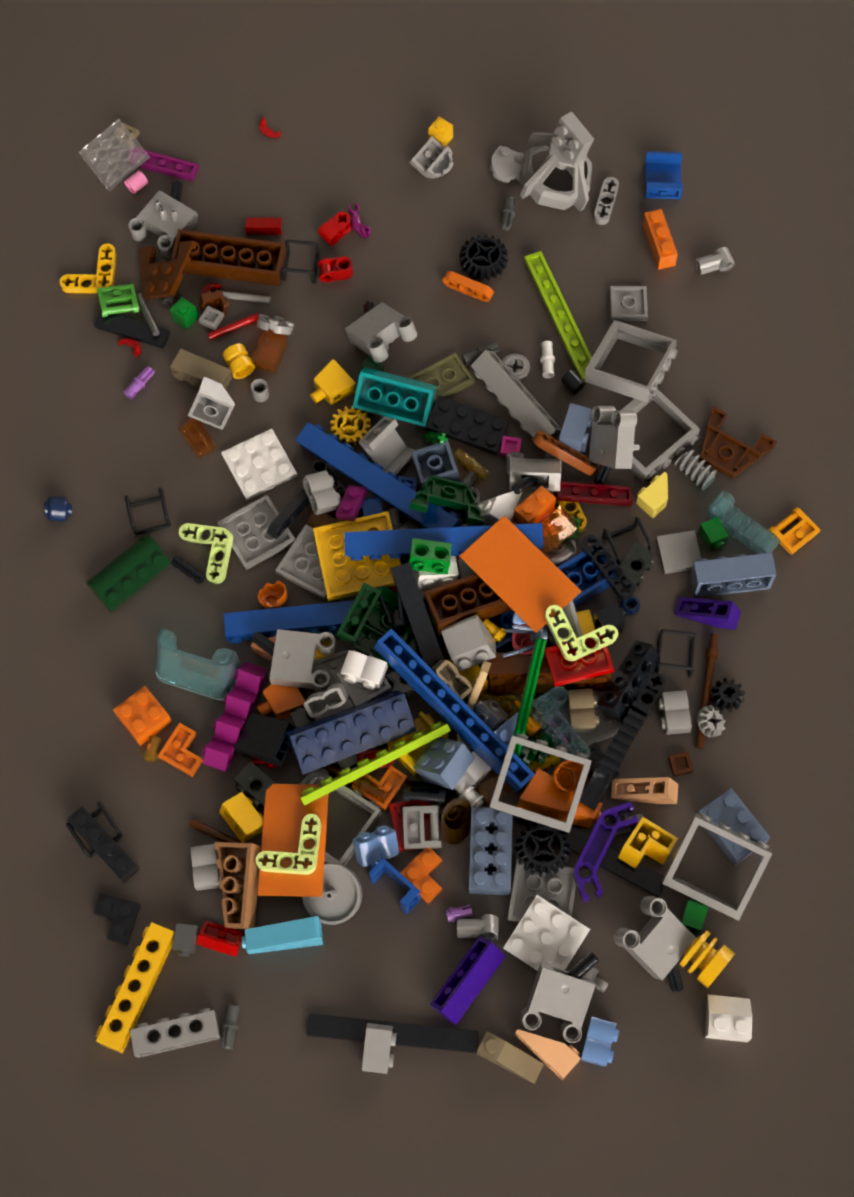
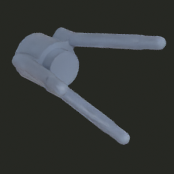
M512 625L513 629H505V632L530 634V641L534 643L536 638L545 639L546 643L548 641L546 627L541 628L537 633L529 626ZM535 644L504 653L502 657L505 658L532 650Z

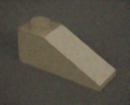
M486 1032L477 1050V1055L535 1084L544 1065L542 1062L489 1032Z

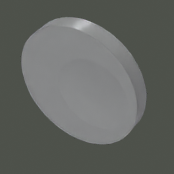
M337 863L324 864L322 897H302L303 904L311 917L319 916L320 922L323 924L336 925L343 923L353 917L361 905V883L356 874L348 867Z

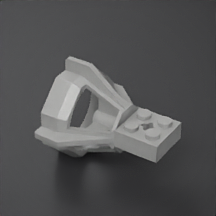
M572 111L560 118L554 133L534 132L530 135L526 144L528 150L522 161L520 184L523 186L520 196L524 199L530 195L539 205L566 210L574 205L580 212L584 210L589 200L588 193L591 184L592 162L588 159L587 153L594 138ZM549 150L550 154L534 173L532 167L533 155ZM555 167L561 170L567 169L573 177V190L566 192L556 191L545 186L543 182Z

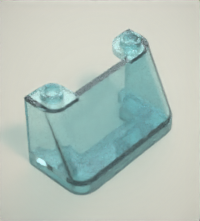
M161 628L156 640L155 673L158 680L206 697L224 700L226 693H230L235 685L236 679H234L236 669L241 667L236 651L221 648L214 653L212 660L176 649V635L169 630Z

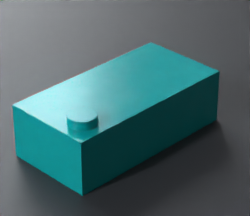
M364 367L360 371L352 408L425 427L430 418L437 386Z

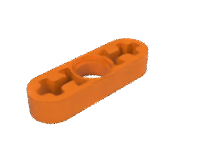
M447 271L442 279V282L447 287L484 302H489L494 294V291L489 286L453 271Z

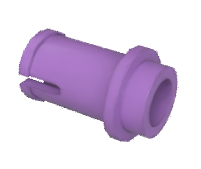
M470 904L456 908L449 907L445 910L447 922L455 923L458 919L473 917Z

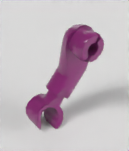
M355 203L356 211H353L349 204L348 213L352 215L351 223L353 230L363 238L369 237L371 235V228L360 221V215H358L359 205Z

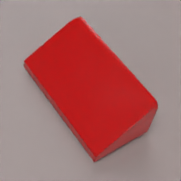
M246 218V235H282L283 219Z
M205 920L198 934L197 944L236 957L245 932Z

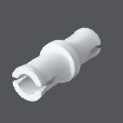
M543 341L541 343L542 356L540 357L543 370L542 376L549 379L554 377L553 363L555 362V356L553 355V343L551 341Z

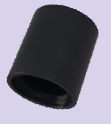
M574 370L568 371L561 378V382L573 395L579 393L586 385Z

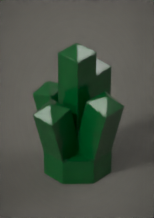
M538 732L531 740V742L536 743V740L539 739L548 742L547 747L553 748L554 746L552 738L546 733ZM526 746L520 753V756L523 758L522 761L527 766L536 759L537 762L544 764L548 753Z

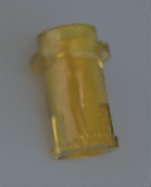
M150 736L146 752H143V760L150 763H155V760H158L157 754L162 742L161 738Z

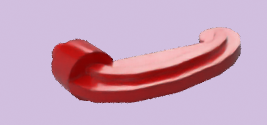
M265 117L260 120L259 130L262 134L271 138L281 136L280 131L275 133L266 127L267 121Z
M207 284L201 294L217 290V288L221 287V284Z
M122 338L118 341L120 346L126 344L134 348V358L140 355L141 345L138 341L131 338Z

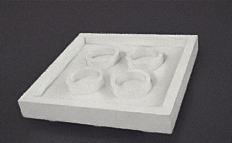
M272 428L221 452L246 501L298 477Z
M536 895L503 949L537 971L540 963L565 970L590 929L542 897Z

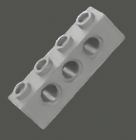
M210 1008L198 1010V1014L195 1015L183 1013L177 1015V1019L169 1020V1018L158 1019L156 1024L148 1025V1023L137 1024L135 1029H130L133 1052L137 1058L221 1039L217 1013L215 1010L211 1011ZM195 1022H201L202 1024L198 1032L191 1031V1026ZM174 1027H180L181 1029L177 1037H171L170 1035ZM153 1032H159V1039L156 1042H150L149 1040Z

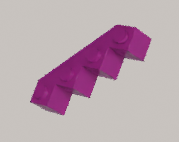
M244 662L240 668L236 669L234 679H236L235 687L230 693H226L223 704H225L224 713L219 719L216 718L213 724V730H215L214 737L203 748V764L222 771H226L235 757L234 747L251 712L253 713L256 706V697L258 693H261L264 686L267 669L248 662Z

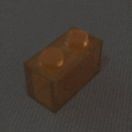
M268 329V331H264L263 335L259 336V346L252 354L255 369L276 374L288 344L287 335L274 333L273 330Z
M561 506L539 522L543 524V550L548 553L551 550L557 549L563 540L572 537L577 530L575 520Z

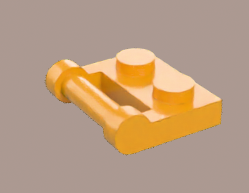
M796 507L789 516L775 527H770L767 532L792 555L820 532V529L800 508ZM794 520H800V522L797 525H795L792 529H790L787 533H785L784 535L781 533V531L784 528H786L789 524H791Z

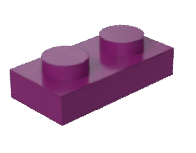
M348 485L336 511L337 519L356 520L368 493L367 488Z

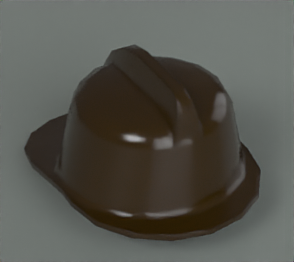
M447 797L445 804L440 806L441 834L443 839L449 844L456 845L461 843L467 837L470 830L471 805L464 798L453 799L452 797Z

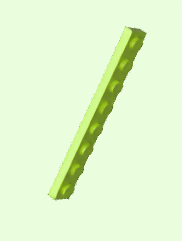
M539 251L524 256L527 268L575 370L581 379H585V370L592 356L543 253Z
M441 721L429 726L430 730L424 733L422 730L411 735L412 739L406 742L404 739L393 744L394 748L388 751L383 749L375 753L376 757L370 760L365 758L357 762V767L350 769V767L338 772L339 776L333 779L331 776L320 781L321 785L315 788L313 786L302 790L303 794L299 795L302 804L306 805L450 732L448 724L441 723Z

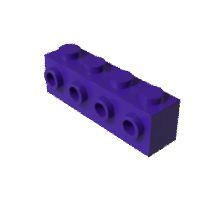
M479 936L429 1005L444 1019L456 1025L506 956L491 941Z

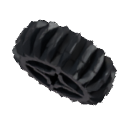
M478 234L477 238L472 236L470 241L466 240L465 245L461 247L459 253L460 265L463 272L467 271L468 276L473 275L474 280L480 277L481 281L483 278H487L489 281L491 276L496 279L497 274L501 275L507 267L508 251L505 249L504 243H501L500 238L495 240L494 236L488 238L487 234L484 237ZM473 252H476L472 258H469ZM498 257V259L492 264L494 258Z
M537 822L534 828L528 825L527 831L522 829L521 836H517L516 839L518 843L515 844V850H517L515 857L520 858L518 860L519 865L525 864L524 871L530 868L531 875H534L535 871L539 872V877H542L543 872H546L548 877L551 876V871L557 874L559 872L558 868L564 869V863L569 861L568 855H570L571 849L568 848L570 847V842L565 841L567 835L561 834L562 830H554L553 827H547L546 825L540 826ZM553 842H555L559 848L558 856L554 854L555 851L551 848ZM527 843H529L531 845V848L534 850L533 855L531 857L529 856L526 850ZM541 847L542 849V847L546 848V851H539V848Z

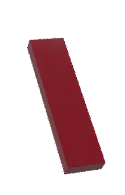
M561 481L560 491H556V501L631 507L633 504L632 487Z

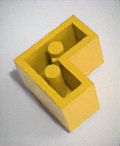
M642 817L623 846L618 858L635 869L645 854L663 865L679 838Z

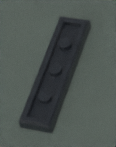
M101 311L94 324L97 329L160 348H164L170 335L169 330L158 327L160 334L153 336L147 323L118 314L102 317Z

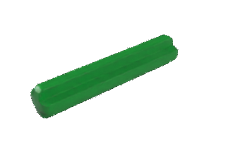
M427 432V434L422 436V438H425L426 443L443 444V442L448 440V438H445V433Z

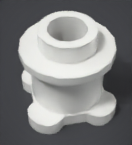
M470 785L458 798L468 800L471 807L481 808L484 804V796H480L475 791L476 787Z

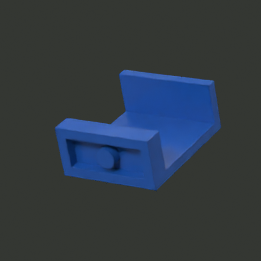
M658 151L646 153L645 198L681 199L683 183H681L682 153Z
M384 858L380 861L376 860L369 868V878L373 885L385 873L407 893L400 900V908L408 915L421 900L420 890Z

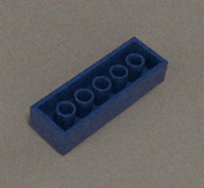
M397 690L285 733L298 770L302 774H306L411 734L417 730L405 694Z

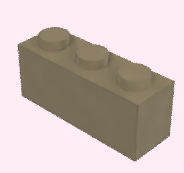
M183 349L179 350L170 366L172 374L176 379L190 382L191 385L199 388L203 377L221 383L225 390L232 379L229 368Z

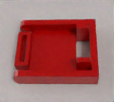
M410 800V802L401 801L389 804L399 852H403L402 845L404 844L403 815H401L400 808L418 804L420 806H431L430 801ZM429 813L424 814L425 841H430L431 838Z

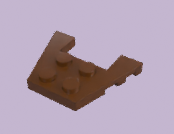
M180 242L177 260L154 263L155 247H140L142 294L144 298L175 297L184 276L182 271L185 265H189L191 260L189 255L192 249H196V242Z
M712 406L699 461L705 459L706 465H711L713 469L733 479L773 449L777 441L762 433L753 448L719 430L728 414Z

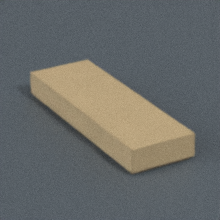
M487 661L482 663L473 685V690L466 702V705L472 711L491 666V663Z

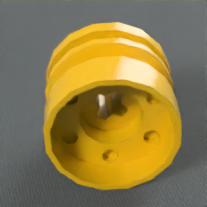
M708 930L692 942L679 964L684 968L689 961L692 962L693 965L687 972L692 973L695 969L699 968L701 971L697 980L707 988L736 954L726 945L716 950L714 948L718 940L716 937L710 944L707 943L706 940L711 935Z

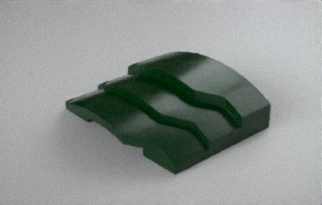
M364 582L336 636L358 652L366 656L372 654L374 658L386 662L374 647L377 641L392 629L417 654L419 650L409 622L407 627L393 628L392 624H388L387 616L379 599V596H383L390 614L393 615L392 611L398 610L397 593L385 586L374 588Z

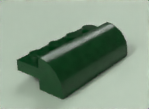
M145 534L89 579L86 585L112 612L169 566L171 561L162 552L160 546L148 534Z

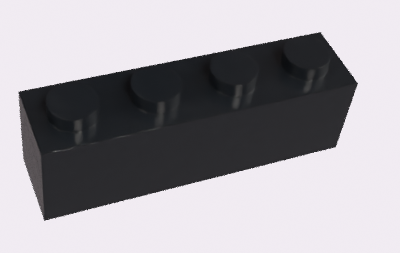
M83 806L67 819L77 833L123 883L140 870Z

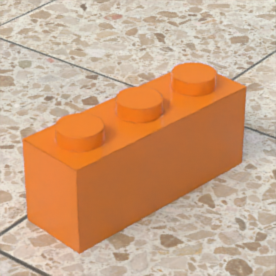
M662 209L645 212L642 226L657 269L675 266L678 253Z

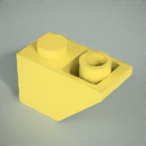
M666 472L660 476L656 475L647 488L643 487L637 493L636 504L652 519L666 507L668 501V478Z

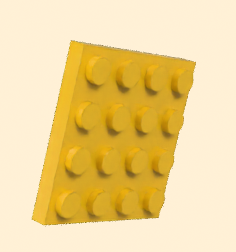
M389 511L356 518L355 521L347 520L313 528L328 601L357 595L364 582L374 588L395 586L390 568L401 565L400 559H390L389 556H382L381 560H370V557H362L360 561H350V558L345 556L344 532L393 530Z

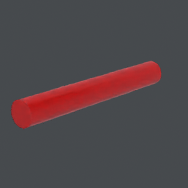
M259 313L208 333L210 341L256 322Z

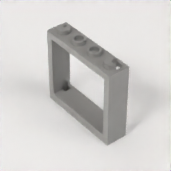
M614 320L586 367L585 382L648 403L651 396H655L658 383H662L665 375L664 372L669 371L671 360L677 356V340ZM617 339L665 354L648 386L600 371Z
M658 389L655 396H651L648 403L652 400L657 403L687 433L646 468L633 456L632 469L629 470L643 483L648 479L654 478L661 468L665 469L668 467L675 456H681L685 448L689 444L692 446L699 438L700 428ZM633 399L620 411H635L638 413L648 403Z
M517 733L516 736L511 735L489 807L569 833L592 761L587 759L588 755L580 752L572 755L567 753V748L558 745L553 749L547 747L548 742L537 739L536 743L528 741L529 736ZM516 743L583 764L565 822L498 801Z
M316 769L309 772L300 784H313L316 779L322 781L330 777V773L326 769ZM346 785L334 790L371 815L359 834L370 832L381 816L380 807L372 800L368 802L362 798L363 795L358 790H350ZM353 842L339 861L325 852L324 864L337 863L346 866L355 853Z
M694 813L662 878V884L739 921L772 856V852L768 849L769 846L758 840L756 843L750 840L749 835L741 831L738 834L731 831V827L723 822L717 824L712 822V818L708 815ZM698 825L762 855L737 907L673 876Z

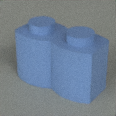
M386 825L377 827L372 833H360L358 837L353 839L357 863L363 867L372 865L376 860L380 861L382 858L389 859L400 853L396 831Z
M591 1017L581 1061L606 1067L607 1063H612L614 1051L611 1050L612 1041L617 1042L619 1029H616L617 1023Z

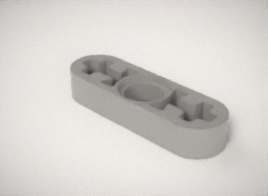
M614 177L606 178L602 184L594 211V221L599 225L607 224L611 217L619 189V181ZM612 184L611 192H608V186ZM609 198L611 203L604 204L601 200ZM602 209L605 210L603 218L600 217Z

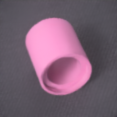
M138 170L126 179L124 183L128 190L135 194L148 184V180Z

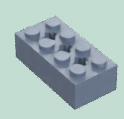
M757 552L754 555L748 556L746 554H739L731 558L721 556L714 560L699 559L693 563L689 579L693 598L770 589L777 574L772 553Z
M471 807L469 894L510 896L512 814L493 808ZM493 828L495 831L493 834H489L487 830ZM489 848L495 850L492 855L488 854L487 850ZM489 868L494 871L492 875H488Z

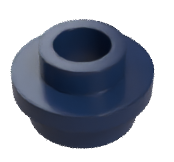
M633 596L631 599L622 600L621 607L627 615H634L640 610V601ZM632 604L634 608L630 609L627 605Z

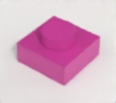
M503 436L500 456L507 457V453L520 452L522 438Z

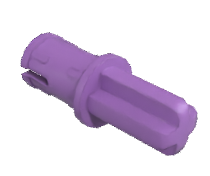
M149 366L145 367L137 377L133 378V381L123 393L132 400L142 388H145L146 382L154 375V370Z

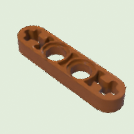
M538 431L532 438L536 446L587 475L592 476L598 469V465L590 462L589 457L542 431Z

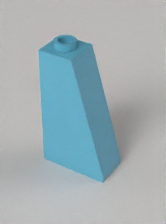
M319 916L245 929V936H242V947L246 949L248 954L323 945L322 925Z

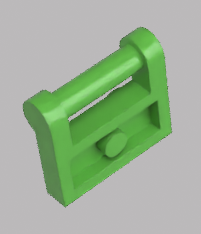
M134 284L97 288L102 317L125 312L139 313ZM132 303L129 305L107 307L108 305Z

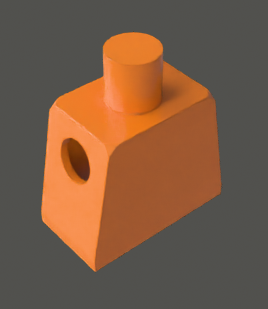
M269 685L262 692L266 702L258 705L257 709L260 715L263 716L273 712L276 719L280 720L291 716L290 713H293L296 708L304 706L305 700L296 687Z

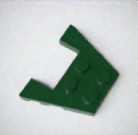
M431 475L409 505L410 509L426 513L428 503L431 502L436 506L443 505L455 511H465L467 524L484 526L485 518L480 515L481 510L479 506H476L474 503L476 499L469 484Z

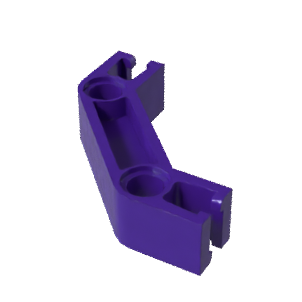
M631 802L602 812L579 857L573 876L582 903L590 901L583 886L590 882L596 890L594 892L596 898L603 896L597 871L616 832L637 826V816H633L625 821L619 820L618 815L627 811L631 813L634 810ZM612 818L615 824L612 826L606 825L604 820ZM581 869H586L590 875L583 878L578 872Z

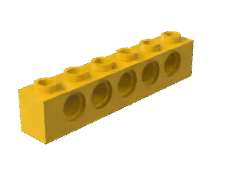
M153 922L144 929L142 934L143 941L140 946L136 947L133 953V963L126 968L124 972L125 980L122 986L119 985L115 991L114 997L116 999L113 1005H109L105 1013L107 1018L104 1025H100L96 1032V1041L99 1044L123 1054L131 1037L130 1029L135 1028L172 948L174 931ZM152 943H158V949L155 952H149L148 950ZM144 962H148V970L145 972H141L139 970L140 965ZM140 982V988L132 992L130 990L132 983ZM127 1001L131 1002L130 1009L123 1012L121 1010L122 1004ZM120 1021L122 1023L121 1029L113 1032L112 1025Z

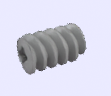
M694 449L689 452L687 451L677 459L675 466L680 465L679 470H685L686 476L691 475L690 480L696 481L697 486L702 485L701 490L704 491L714 481L717 470L710 472L711 465L704 467L705 459L699 462L700 455L693 457Z

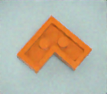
M179 722L158 754V758L193 778L203 762L201 757L188 751V748L197 736V732Z
M390 766L380 782L368 774L360 777V779H367L373 782L374 786L386 791L383 799L370 792L365 793L361 791L360 787L354 784L351 786V789L358 790L364 798L374 801L376 805L385 811L408 779V776Z
M425 848L400 872L420 890L421 899L427 904L442 891V888L429 876L442 862V859L431 848Z

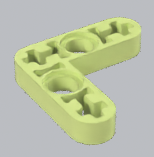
M191 523L183 524L179 529V536L183 540L212 545L206 577L214 584L222 583L226 578L233 543L232 532L223 527ZM191 530L196 532V535L188 534L187 536L185 532ZM205 530H209V538L203 540L202 533ZM216 534L220 536H224L225 534L227 535V538L221 540L220 538L216 537ZM219 551H223V559L217 561L216 554ZM213 573H219V576L213 577Z
M551 605L545 612V620L563 657L568 661L578 660L611 645L618 637L616 627L605 625L576 638L561 607ZM553 610L554 613L558 612V622L560 623L561 621H563L564 623H561L554 627L553 625H556L557 622L554 617H549L551 611ZM558 629H567L569 633L568 637H559L557 633ZM605 630L613 633L611 639L609 637L603 638L601 640L603 644H600L599 637L606 633ZM570 639L573 640L569 643L571 648H576L577 650L575 652V656L567 653V651L569 650V646L566 642H568ZM585 639H594L596 646L594 648L586 647Z
M308 814L303 818L298 853L262 851L258 853L255 859L258 868L264 872L312 874L317 867L322 827L319 817L315 814ZM311 820H314L315 824H317L312 827L313 834H309L310 828L307 825ZM308 839L315 841V845L311 849H306L303 845ZM265 857H268L269 861H275V857H277V867H274L273 862H267L266 866H263V863L260 861L264 860ZM290 858L292 860L291 865L288 868H283L280 865L282 859ZM297 858L299 863H305L306 860H309L312 865H308L307 869H305L302 864H297V869H295V859Z

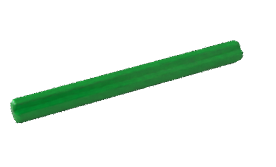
M536 638L513 736H516L517 733L525 735L545 651V639ZM516 743L514 753L520 757L522 745Z

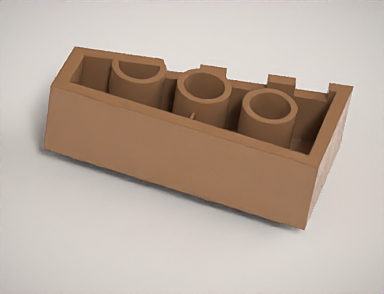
M214 842L218 856L216 860L217 868H219L221 879L219 880V886L222 889L223 895L221 901L224 925L227 928L242 930L255 928L260 871L255 859L258 853L261 852V846L253 843Z

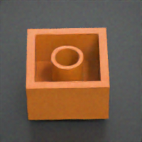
M146 686L113 709L118 720L139 746H142L172 723L169 714Z

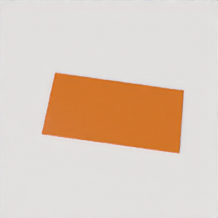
M503 516L459 556L535 633L547 624L544 616L549 606L558 605L563 609L582 592L506 516ZM552 610L549 617L551 618L556 616L558 612L554 613Z
M272 784L266 790L261 852L298 853L302 820L308 814L317 815L322 827L316 870L309 875L264 872L260 870L258 896L322 897L329 793L306 805H303L299 798V795L303 794L302 790L310 786L315 788L321 784ZM311 820L310 823H307L310 828L309 834H313L312 827L317 825L314 820ZM312 839L306 840L303 844L304 848H313L315 841ZM268 857L260 861L263 863V866H266L267 862H273L274 867H277V857H275V861H269ZM284 858L281 860L280 865L283 868H288L292 860ZM295 859V869H297V864H302L305 869H307L308 865H312L309 860H306L305 863H299L298 859Z

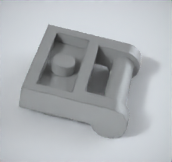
M440 806L403 807L404 849H436L442 847L441 841H439L438 823ZM425 813L430 814L431 841H425Z

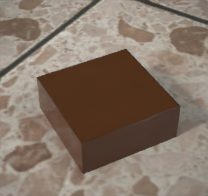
M689 751L669 755L668 759L673 777L693 773L694 769Z

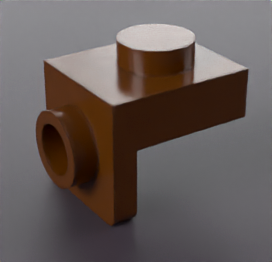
M222 291L206 292L200 296L199 307L201 311L205 310L207 306L219 308V311L226 315L229 302L227 297H224Z

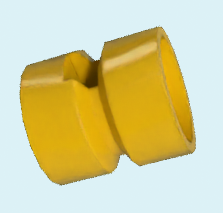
M234 344L228 347L222 354L235 379L245 378L255 369V365L251 358L247 356L248 352L243 344Z

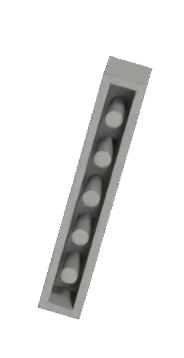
M485 350L471 365L475 370V376L486 383L485 387L490 392L496 394L498 397L497 401L509 409V415L521 423L520 427L526 433L529 432L534 437L538 431H542L556 439L562 429L493 351Z

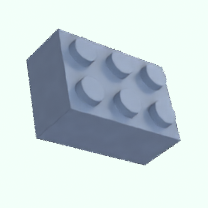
M732 788L698 812V815L702 813L710 816L712 822L717 824L723 822L731 827L730 830L737 834L741 831L749 835L750 840L756 843L759 840L766 844L770 839L768 833ZM706 829L733 866L753 853V851Z

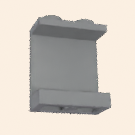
M384 416L359 443L373 463L375 461L380 464L384 472L388 473L390 471L397 475L412 460L411 452L415 451V449L408 448L396 432L395 428L399 425L396 420Z

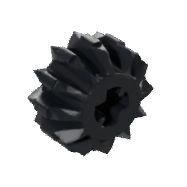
M724 678L723 683L718 680L716 686L711 689L713 694L710 698L711 700H716L714 707L720 705L721 711L727 708L729 713L732 712L733 708L739 709L740 704L745 700L742 697L745 691L740 690L742 687L741 683L735 685V679L728 682V679Z

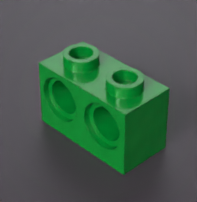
M412 538L409 553V562L412 570L448 574L452 543Z

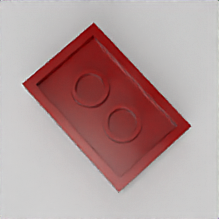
M604 636L599 637L600 644H603L601 640L604 638ZM585 639L586 647L594 648L596 646L594 639ZM567 642L569 646L567 653L575 656L576 648L572 649L569 644L570 642ZM558 645L547 647L544 651L555 687L614 672L607 646L575 661L566 660Z

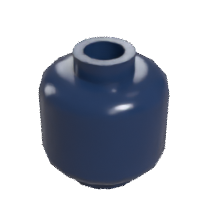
M50 496L47 501H44V516H47L49 521L64 522L67 520L68 515H72V504H68L66 497Z

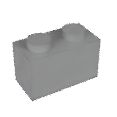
M367 1024L362 1071L387 1074L389 1067L393 1068L394 1054L390 1053L391 1046L396 1044L397 1033H393V1026Z

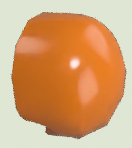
M278 580L274 584L266 583L257 595L260 606L265 609L283 607L287 600L285 584Z
M570 760L560 763L553 773V781L556 787L563 792L575 791L583 765Z

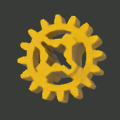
M345 406V411L338 409V415H332L333 420L330 421L331 433L339 438L341 444L344 441L349 445L350 442H353L356 446L357 441H360L371 429V421L368 418L367 412L362 414L360 409L355 410V408L351 407L348 410V407Z

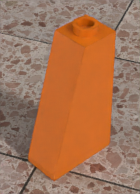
M538 768L521 795L517 807L565 822L575 791H561L556 787L553 776ZM579 802L572 824L591 828L594 822L597 823L602 814L600 810L603 803L599 802L597 808L593 810Z

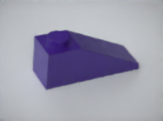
M679 596L674 614L675 616L713 627L736 630L741 611L733 601Z

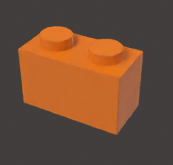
M540 486L514 509L513 521L516 524L539 523L554 510L556 497L543 486Z

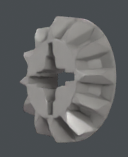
M513 353L507 355L502 360L518 380L521 381L522 378L527 377L530 371V363L525 356ZM515 362H517V367L519 369H517L514 373L512 367L515 365Z
M708 705L703 707L698 713V726L702 733L708 737L722 735L721 732L725 729L724 723L726 720L723 719V712H720L718 707ZM712 718V719L715 720L716 722L713 724L712 722H710V721H708V720H710V719Z

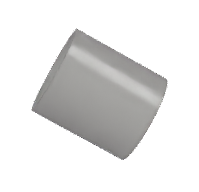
M263 379L254 380L251 383L253 399L257 402H265L269 398L267 382Z

